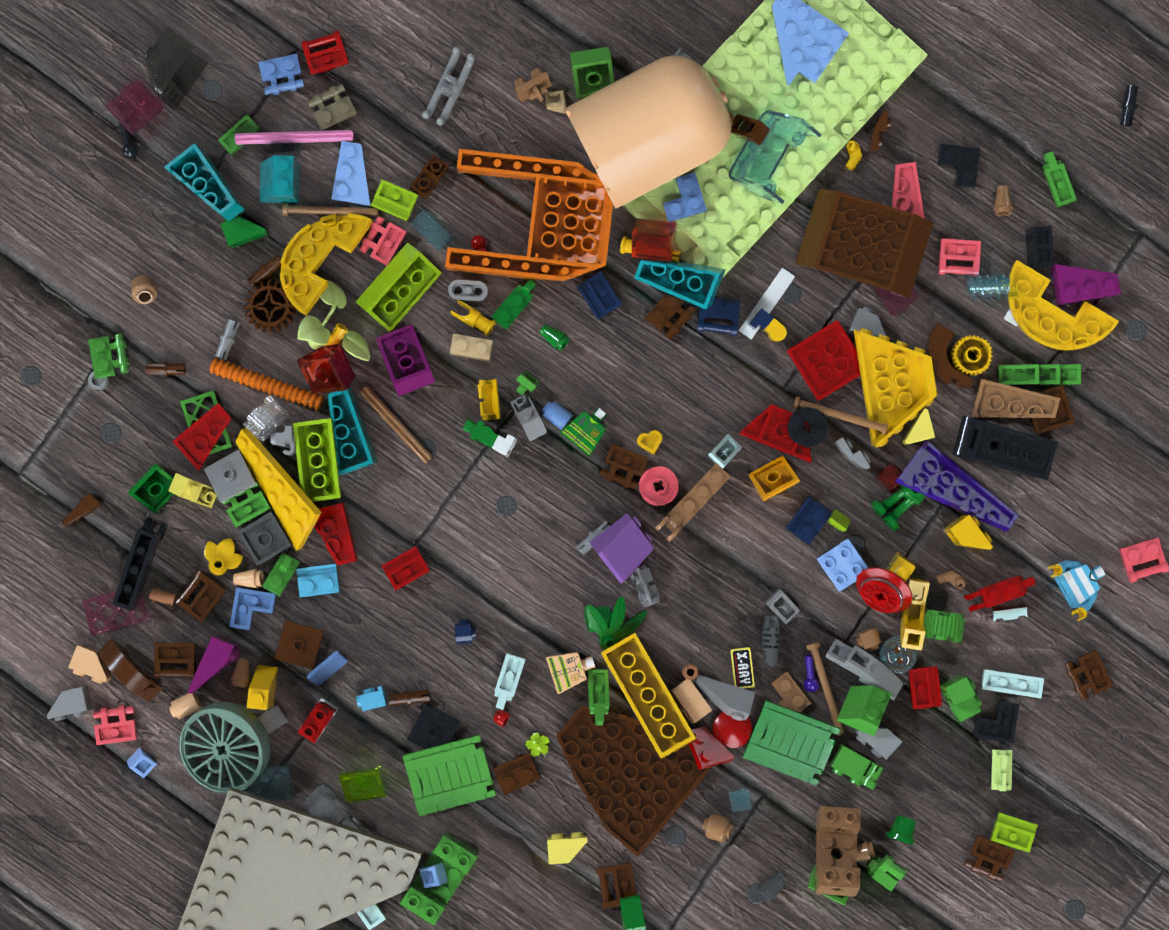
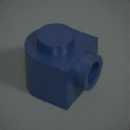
M470 619L458 620L459 624H455L456 644L473 643L472 639H476L475 627H471Z

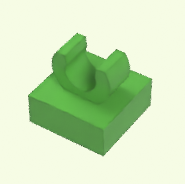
M524 370L516 379L520 383L516 391L521 395L526 393L527 390L532 392L538 387L540 381Z

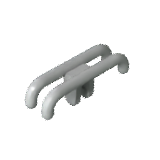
M457 46L453 48L451 58L429 105L422 113L423 118L429 119L441 95L449 97L441 116L437 119V124L440 126L446 123L475 60L474 54L469 53L458 80L451 76L460 56V48Z

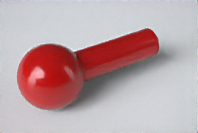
M481 235L474 236L471 240L472 248L476 251L488 252L486 249V239Z

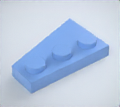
M342 141L331 199L371 207L362 145Z

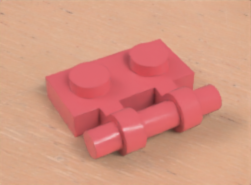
M378 216L375 222H372L371 229L366 238L363 237L359 251L366 254L369 248L373 249L370 257L387 266L392 261L407 231L391 222L388 223L386 229L383 228L382 224L385 219ZM379 232L382 234V236L376 244L372 241L374 240L376 234Z
M119 705L118 708L108 709V707L101 708V710L93 711L94 719L101 718L102 724L94 725L96 745L138 739L135 719L127 720V714H134V706L126 707V705ZM119 716V722L110 723L109 717Z

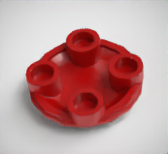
M722 711L715 717L713 722V734L727 748L743 746L752 734L750 718L748 717L746 721H738Z

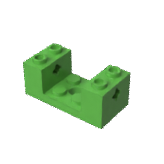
M446 831L423 867L443 863L447 882L440 886L424 888L419 872L400 904L434 926L462 879L478 858L479 852Z

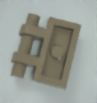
M343 84L336 87L332 86L329 88L330 90L320 95L316 94L313 96L314 98L307 101L310 108L318 105L320 110L313 114L322 131H326L358 115L349 96L342 99L339 96L340 93L346 91ZM334 97L336 102L325 107L323 102Z

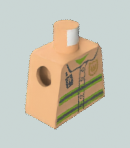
M578 652L546 657L558 694L587 679L585 671L595 668L592 656L580 659Z

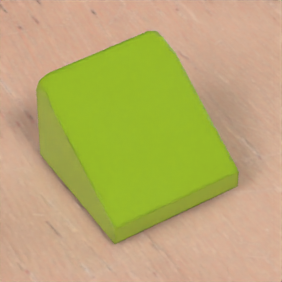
M835 509L827 522L841 532H845L851 520Z

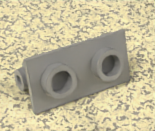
M646 565L636 568L631 573V581L637 588L639 601L643 604L644 608L660 602V595L656 585H648L649 582L653 581L649 567L647 568Z

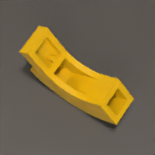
M909 578L908 586L913 597L911 605L905 611H902L900 641L903 648L922 650L926 632L924 628V612L930 582L927 580Z

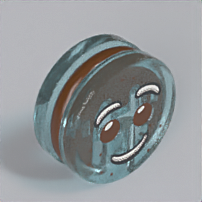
M891 636L880 645L878 652L879 661L893 673H905L915 665L917 650L903 648L900 636Z

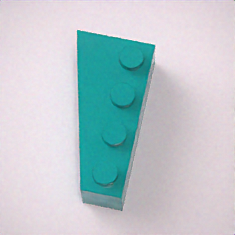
M346 387L328 394L339 476L378 463L352 389Z

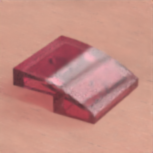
M138 80L123 88L121 94L106 103V109L132 136L164 109Z

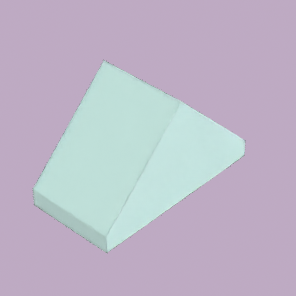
M727 434L707 457L723 469L741 450L742 446Z

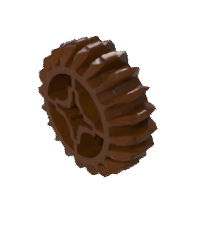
M268 280L267 286L261 281L260 289L256 285L253 286L256 290L255 293L248 291V294L252 296L251 299H244L249 305H245L243 308L250 310L245 313V317H252L248 322L249 324L256 322L254 325L256 330L261 327V332L265 333L268 328L269 333L273 334L274 328H276L279 333L281 332V325L285 329L288 328V325L285 323L286 321L294 322L289 317L290 315H297L296 312L292 311V309L296 308L287 298L282 286L280 287L279 281H276L274 286L271 280ZM273 291L282 294L286 303L276 302ZM267 292L264 302L256 304L258 298ZM270 302L273 305L277 306L274 309H272L273 311H270L264 307L269 305L268 303ZM256 310L266 312L268 323L258 318ZM285 310L284 315L274 322L277 312Z

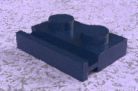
M601 271L576 286L597 320L622 305Z
M808 496L785 529L807 545H810L832 512Z

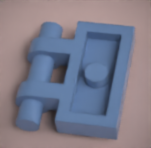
M297 54L258 62L263 83L271 81V86L264 87L265 95H278L282 91H296L297 88L304 87L303 79L295 80L294 77L302 75ZM288 78L289 82L281 84L277 82L279 79Z

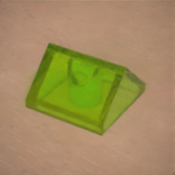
M381 766L344 771L339 774V781L346 803L386 797Z

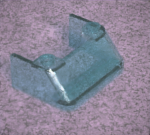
M767 110L762 113L758 120L762 121L770 129L761 145L746 140L729 171V178L764 199L783 204L784 200L775 194L777 185L771 180L777 166L789 146L796 147L801 145L807 135L820 138L822 134L803 118Z

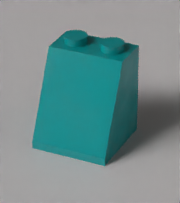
M273 155L261 162L259 202L299 203L300 163L294 156Z

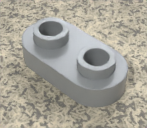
M454 280L450 283L448 292L454 300L480 302L486 299L488 288L481 281ZM457 287L462 288V292L460 294L455 293V289ZM481 289V295H476L475 290Z

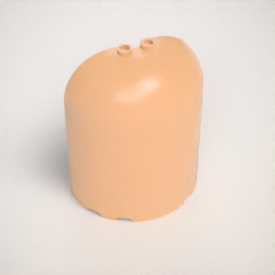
M678 55L662 57L565 108L615 209L711 160L727 144L732 129L730 114L725 105L728 100L723 91L719 93L717 88L720 86L716 77H711L706 69L695 60Z

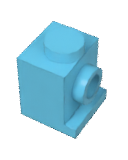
M383 685L378 686L376 691L375 687L363 690L364 694L356 696L357 705L362 707V711L388 704Z

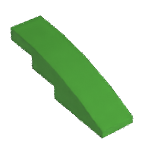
M1081 364L998 365L999 383L1005 385H1082Z

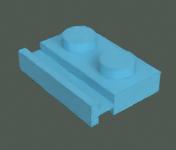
M337 564L296 569L300 597L340 592Z

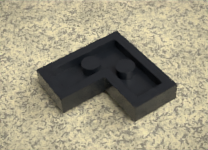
M940 144L937 164L957 167L955 186L974 189L976 187L980 148Z
M998 700L995 720L975 717L973 737L1014 743L1019 703Z

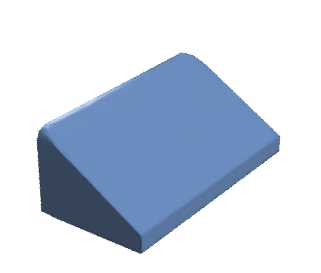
M337 650L307 674V678L316 686H319L345 665L348 660L340 650Z

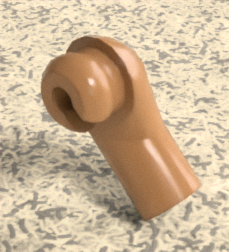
M955 571L935 576L938 585L949 582L957 589H963L966 585L965 578Z

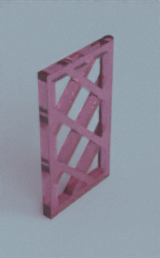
M116 592L83 600L82 603L90 635L149 620L150 617L148 616L143 593L139 600L141 606L138 603L137 608L142 610L144 617L138 619L131 617L135 609L127 615L118 610V606L114 608L106 603L107 599L114 597ZM97 601L101 604L94 613L89 610L88 603ZM103 606L113 610L108 621L98 615ZM116 613L126 618L124 623L116 625L111 623ZM96 618L106 623L104 628L94 629L93 623Z

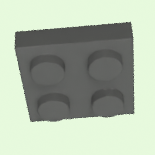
M272 511L237 531L257 566L292 546Z

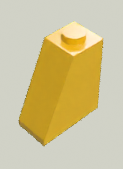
M257 666L248 690L247 708L268 710L274 707L278 667Z

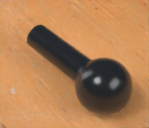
M121 122L118 125L124 143L122 154L127 159H134L138 154V149L131 142L126 122Z

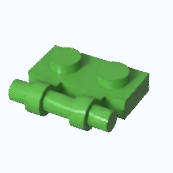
M122 334L114 335V343H110L108 336L88 339L95 379L115 376L114 368L120 367L122 374L129 372V358L126 357L125 353L126 341L123 340ZM111 351H117V360H113Z
M257 481V484L223 502V505L231 502L233 506L226 511L235 528L271 509L262 491L254 494L252 489L259 486ZM246 493L249 498L239 503L237 498Z

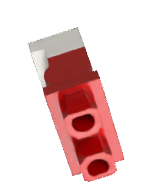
M322 697L297 733L315 743L339 708Z

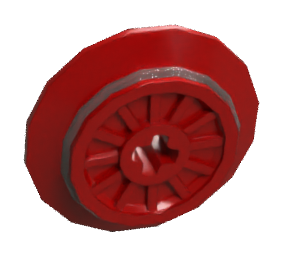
M870 567L858 574L856 579L858 592L865 603L874 610L883 613H898L905 611L911 605L913 595L910 587L894 572L884 568Z

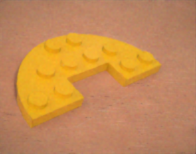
M352 213L336 216V214L321 217L320 221L312 225L307 224L294 235L286 246L281 258L280 281L287 298L297 310L307 316L328 287V281L315 275V273L334 246L352 253L370 228L372 219Z
M1018 260L1014 262L1007 282L1008 305L1017 325L1035 342L1056 350L1082 349L1105 338L1118 324V320L1086 301H1083L1074 317L1041 298L1051 281L1050 279Z

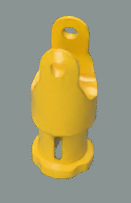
M458 300V304L466 308L470 313L466 316H461L453 311H450V313L468 326L476 327L484 332L485 336H488L493 330L496 321L487 319L482 316L480 311Z

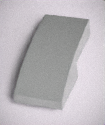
M842 437L834 442L840 452L853 464L864 470L870 468L868 463L871 461L865 452L861 453L860 450L852 453L853 447L848 439L844 440Z

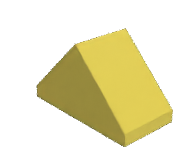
M926 408L921 409L902 444L908 445L935 438L929 411Z

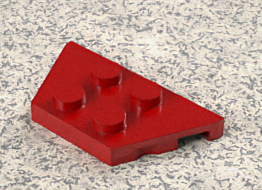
M771 404L739 433L741 436L811 463L810 447L797 445L788 435L787 424L793 414L792 412ZM804 422L805 425L802 427V430H806L809 433V424Z

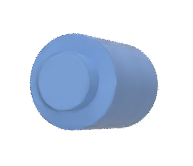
M549 401L542 409L545 412L543 417L561 431L573 417V414L556 401L553 403Z

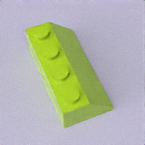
M407 242L357 299L356 303L385 329L391 332L442 272Z
M332 418L293 423L300 488L312 502L341 498Z

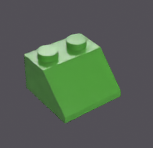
M609 47L570 53L577 99L585 98L614 83Z
M873 685L851 686L837 721L874 737L892 693Z

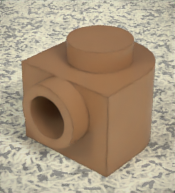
M877 627L856 633L857 638L855 642L857 647L872 651L879 648L878 644L882 643Z

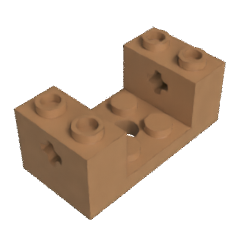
M820 806L816 815L815 894L857 895L860 889V868H857V834L860 830L861 809ZM839 850L842 857L834 859L831 856V851Z

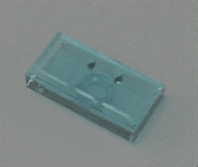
M424 210L410 223L438 251L453 238Z

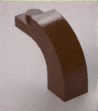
M936 323L927 338L925 349L926 355L932 357L934 376L944 385L949 384L953 380L952 384L958 388H969L974 380L954 369L947 359V347L955 332Z
M113 638L98 651L100 658L107 668L134 695H139L149 703L163 689L159 683L135 664L126 649Z

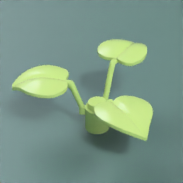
M327 280L329 285L320 298L326 304L332 305V308L323 323L321 324L318 318L308 315L301 321L298 329L297 339L308 341L309 345L315 350H320L328 342L330 331L325 328V325L336 307L342 309L347 302L343 290ZM348 331L342 338V347L350 355L364 361H369L370 352L366 340L357 332Z

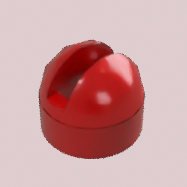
M497 710L493 720L497 725L504 727L510 713L505 710Z

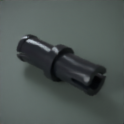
M1126 85L1124 102L1121 104L1123 110L1120 125L1133 126L1134 112L1138 106L1136 100L1139 86Z

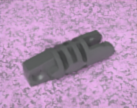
M774 615L765 616L762 630L763 663L769 667H775L778 662V651H780L778 616Z

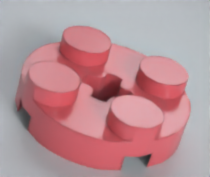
M666 467L650 468L640 478L639 492L642 498L651 505H666L673 501L678 493V480L675 474ZM662 481L664 490L656 492L653 483Z

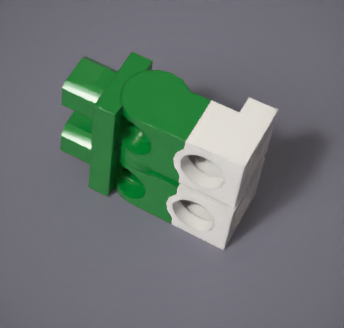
M467 419L463 427L465 432L471 434L470 438L477 443L480 441L482 444L506 457H509L517 442V439L509 434L506 439L497 435L494 430L480 420L478 423Z

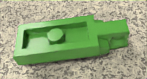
M1053 151L1044 154L1043 158L1046 165H1043V172L1056 208L1077 201L1064 163H1061L1060 160L1056 161Z
M608 669L588 670L590 714H595V725H603L604 714H608L610 707Z

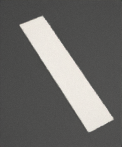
M782 268L738 331L752 339L760 327L752 329L748 325L760 309H764L770 314L795 276Z

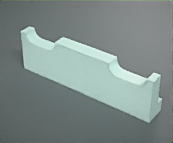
M1027 607L992 611L994 621L1003 618V620L1018 619V616L1023 615L1028 617Z

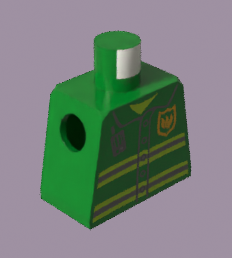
M597 408L591 416L584 411L560 433L590 457L606 430L600 423L607 414L600 408Z

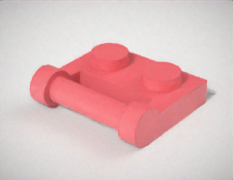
M941 238L938 275L951 273L978 277L981 241ZM946 260L973 261L972 267L946 265Z
M1159 537L1119 549L1130 583L1137 582V579L1156 573L1169 572V566ZM1155 559L1158 560V565L1135 572L1132 566Z

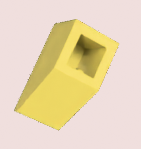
M175 473L168 490L179 497L212 508L217 497L213 487Z
M573 832L571 836H563V833L551 834V837L547 838L549 864L569 863L588 842L587 835H583V832Z

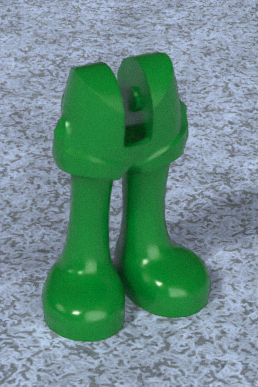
M899 484L900 488L889 498L881 502L874 500L870 505L876 514L882 517L891 506L905 497L906 499L898 507L882 518L883 522L891 530L896 531L899 529V517L912 505L921 504L924 501L925 495L918 492L914 493L912 489Z

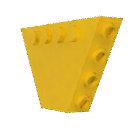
M861 327L860 331L854 329L867 419L882 424L885 422L889 423L886 434H881V431L869 428L871 445L878 448L884 446L889 441L888 438L893 434L899 433L904 428L903 425L906 422L915 419L922 408L930 406L934 401L933 399L937 396L932 357L925 355L926 350L918 347L911 350L907 348V343L898 340L896 344L889 342L890 337L881 334L878 337L872 336L873 331Z

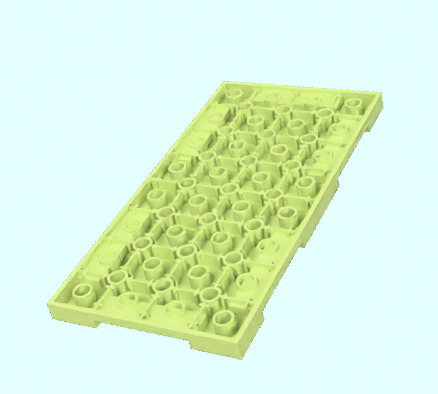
M764 0L703 65L711 77H716L720 86L717 89L719 93L724 92L728 100L725 105L733 115V119L736 114L762 121L770 130L761 145L751 143L731 133L727 144L718 155L708 163H703L678 176L682 177L691 173L696 174L707 209L706 212L668 223L663 203L681 198L676 178L622 205L666 247L681 250V255L676 256L681 257L680 259L683 262L726 269L723 275L724 278L928 56L905 33L891 25L865 0H801L849 33L816 83L798 73L789 86L786 85L772 12V4L775 0Z

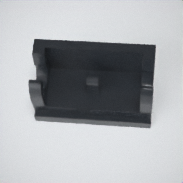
M1052 226L1031 227L1025 230L1028 267L1031 269L1042 267L1043 269L1054 266Z

